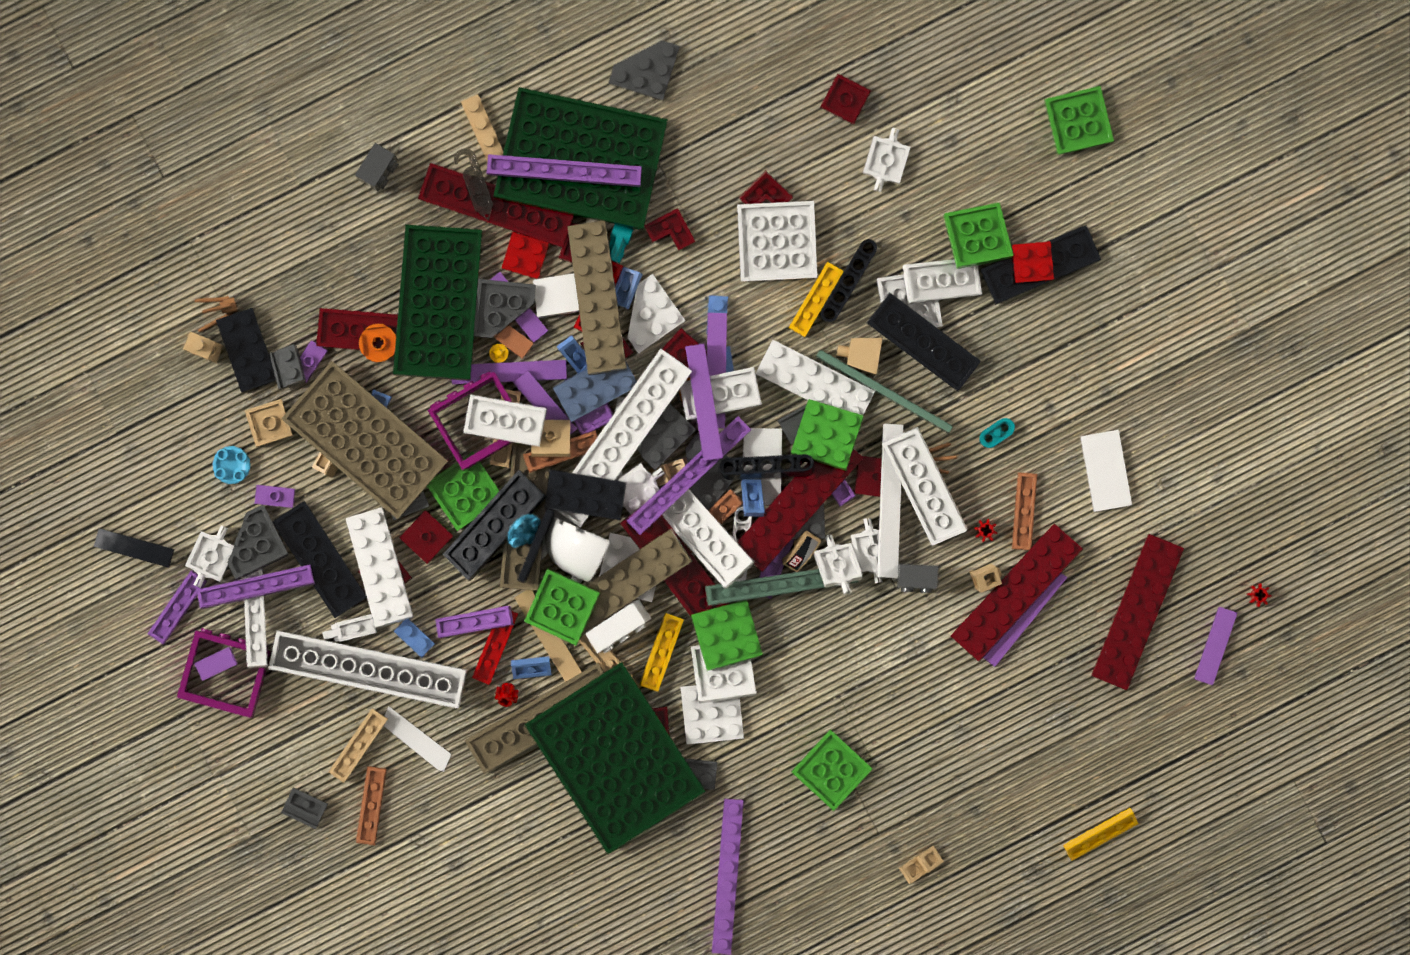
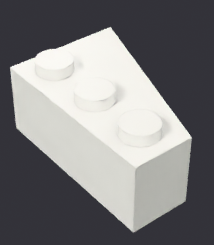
M637 600L587 632L586 636L597 653L602 650L606 653L614 648L613 643L618 640L622 643L630 637V632L635 630L637 633L646 627L644 623L652 618L641 601Z

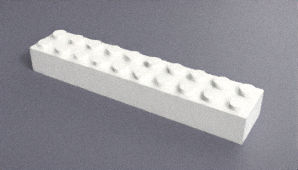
M283 631L276 632L269 669L453 708L460 707L467 670Z

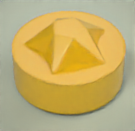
M495 344L491 347L489 356L495 363H503L507 360L509 352L503 344Z

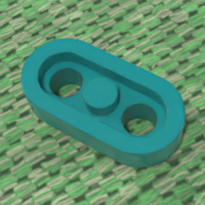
M1002 418L982 431L979 436L980 444L985 448H992L1011 436L1015 430L1013 421L1008 418ZM1003 424L1008 426L1006 432L1001 430ZM987 435H990L992 437L991 442H987L985 440V437Z

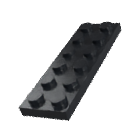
M1087 225L1049 240L1051 242L1054 280L1101 260ZM1013 258L1001 260L980 270L995 305L1053 281L1015 284Z
M890 292L866 322L956 391L960 390L981 362V360Z
M518 470L443 555L467 580L471 581L508 540L509 530L515 521L526 514H532L547 496L523 471Z
M305 501L272 522L300 566L311 565L315 583L313 586L334 618H337L367 598V595Z

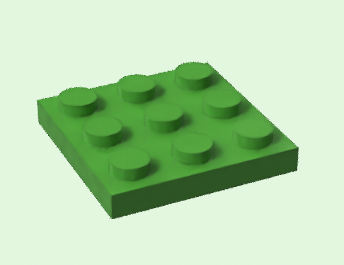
M1101 86L1044 99L1057 155L1114 142Z
M1000 202L944 213L943 217L957 269L1013 258Z
M808 399L791 454H807L815 462L846 471L864 416Z
M471 452L470 454H468L467 456H465L463 459L465 460V459L469 458L470 456L474 455L475 453H474V452ZM456 462L438 474L427 486L457 531L471 523L499 492V489L481 462L465 471Z
M548 568L524 622L571 644L578 645L601 592Z
M747 600L691 615L707 671L763 655Z
M829 730L791 772L834 811L873 768L832 730Z

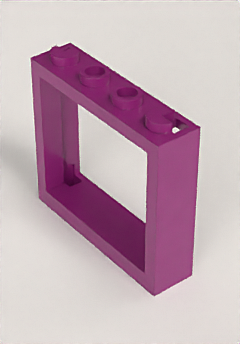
M489 371L482 374L479 381L475 383L473 381L468 382L463 386V390L451 392L446 396L448 399L440 402V400L434 402V404L430 405L431 409L427 410L463 471L513 442L498 440L464 460L437 414L491 382L495 383L505 401L512 402L495 372L490 373Z
M201 628V631L195 630L176 698L253 718L267 667H259L248 708L186 691L201 638L247 651L245 639L238 638V641L231 640V636L227 634L213 635L212 630ZM267 646V666H268V664H269V660H270L271 653H272L271 650H268V646Z

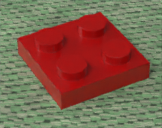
M512 232L501 269L533 279H539L549 243Z
M1050 241L1012 245L1015 284L1054 280Z

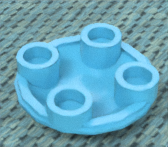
M228 446L217 451L213 460V471L217 479L227 484H237L243 481L249 474L250 459L241 448Z
M526 514L520 517L509 530V544L514 548L526 543L532 544L541 520L533 514Z

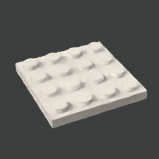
M814 201L737 205L741 281L817 278Z

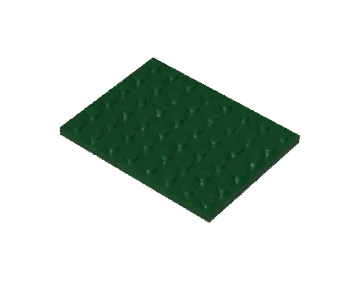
M518 87L503 156L641 166L640 187L498 176L493 197L644 230L668 119Z
M623 662L615 665L524 724L607 854L615 851L705 792Z

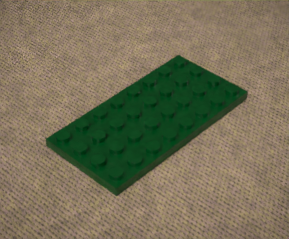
M405 225L393 368L394 376L471 380L476 298L482 242L481 229Z

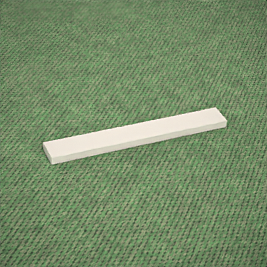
M883 424L877 577L898 578L901 481L883 446L884 441L903 434V425Z

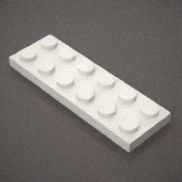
M772 340L756 372V375L806 400H814L860 415H864L875 393L874 390L775 340Z
M916 427L884 441L883 446L931 545L933 546L966 532L967 527L919 428Z
M690 489L662 514L677 535L724 588L727 589L755 563Z
M381 507L346 518L375 628L413 618L384 508Z

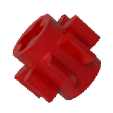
M989 519L984 524L979 520L980 526L974 527L975 530H978L975 538L980 536L982 537V542H985L986 538L993 541L992 534H998L993 529L996 524H989ZM987 525L988 530H990V533H987L986 536H984V532L981 531V528H984Z
M1258 583V588L1251 585V593H1246V595L1251 597L1249 603L1256 602V607H1260V602L1267 605V597H1272V595L1267 593L1269 587L1262 588V583ZM1260 590V593L1263 594V597L1259 598L1258 600V597L1255 596V593H1258Z
M503 683L501 687L497 686L495 700H498L501 706L509 707L512 705V702L517 703L519 690H515V686L511 683Z

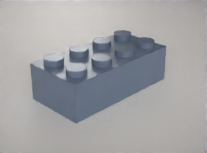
M627 362L626 370L588 375V370L585 369L553 386L571 422L632 390L637 380Z

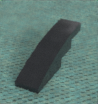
M101 528L98 529L94 547L168 568L174 553L172 548Z

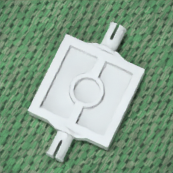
M892 128L889 138L873 137L863 174L877 179L874 191L878 189V192H882L884 182L890 181L900 184L910 147L896 141L899 129H896L895 132V128Z
M639 463L617 479L618 481L627 482L623 507L628 510L630 515L660 490L656 480L665 474L661 467L651 474Z
M866 518L863 519L865 531L851 535L852 546L861 572H873L875 583H878V579L880 583L883 581L882 578H877L879 530L873 529L872 518H868V522Z
M221 525L217 535L200 532L185 567L194 570L198 574L193 585L201 588L205 578H212L219 582L222 581L229 566L227 563L229 556L234 548L233 545L224 540L228 528Z
M827 535L825 540L828 546L814 551V557L824 586L827 588L841 585L844 595H847V593L849 595L852 593L849 583L862 580L863 577L852 544H835L833 535Z

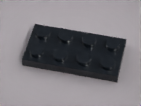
M249 308L216 320L241 393L276 381L269 352L254 309Z
M550 470L544 508L621 520L627 482Z

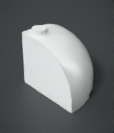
M553 517L545 536L546 549L552 561L560 569L571 574L572 580L582 583V580L586 582L591 580L610 543L602 537L556 517Z

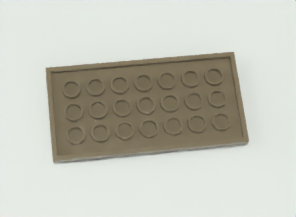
M333 361L328 364L281 418L397 519L403 515L449 462Z

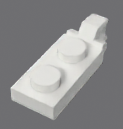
M372 614L337 622L331 625L332 630L322 632L324 640L334 638L335 642H341L377 633V629L375 628Z

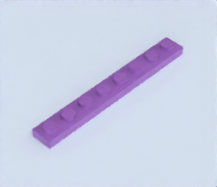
M488 154L487 175L640 187L641 166Z
M739 416L719 433L723 456L751 431ZM701 450L636 511L627 522L641 535L720 459L704 461Z
M724 798L712 953L731 955L744 801L738 799Z

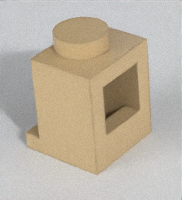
M993 564L969 571L975 589L981 593L1002 584L1000 579L1002 577L1001 571Z

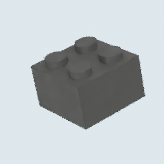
M374 143L355 176L359 181L378 192L380 188L383 190L387 185V177L390 172L394 173L399 165L397 163L398 159L395 154Z
M898 564L896 588H901V592H913L915 588L920 589V593H933V589L938 588V566Z

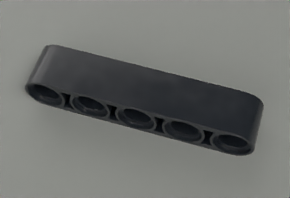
M864 240L848 264L821 311L820 316L824 323L831 324L838 318L876 253L877 245L873 240ZM865 244L872 245L873 252L865 253L863 246ZM860 260L863 262L864 267L861 270L855 269L853 266L854 261ZM851 277L854 280V284L846 286L843 279ZM841 293L844 296V301L841 303L836 302L834 295ZM825 310H832L835 314L834 318H825Z
M798 454L726 458L721 461L719 468L725 479L741 480L810 476L815 471V464L810 455ZM804 462L811 463L806 469L801 467ZM783 464H791L789 469H782ZM746 465L753 466L750 471H744L743 469ZM764 465H772L770 470H763ZM727 466L734 467L731 472L724 471Z

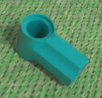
M614 225L609 243L611 260L620 264L634 229Z

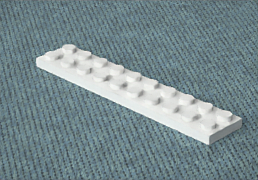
M660 349L572 473L615 480L687 380L692 370L663 349ZM556 510L580 528L590 516Z

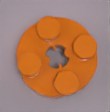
M373 324L363 331L359 338V348L368 360L381 363L388 361L395 355L396 334L391 328L383 324ZM376 338H381L380 341H384V344L379 349H377V346H373Z

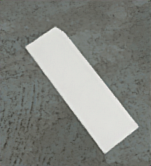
M388 706L385 717L388 720L384 727L436 769L444 772L451 754Z

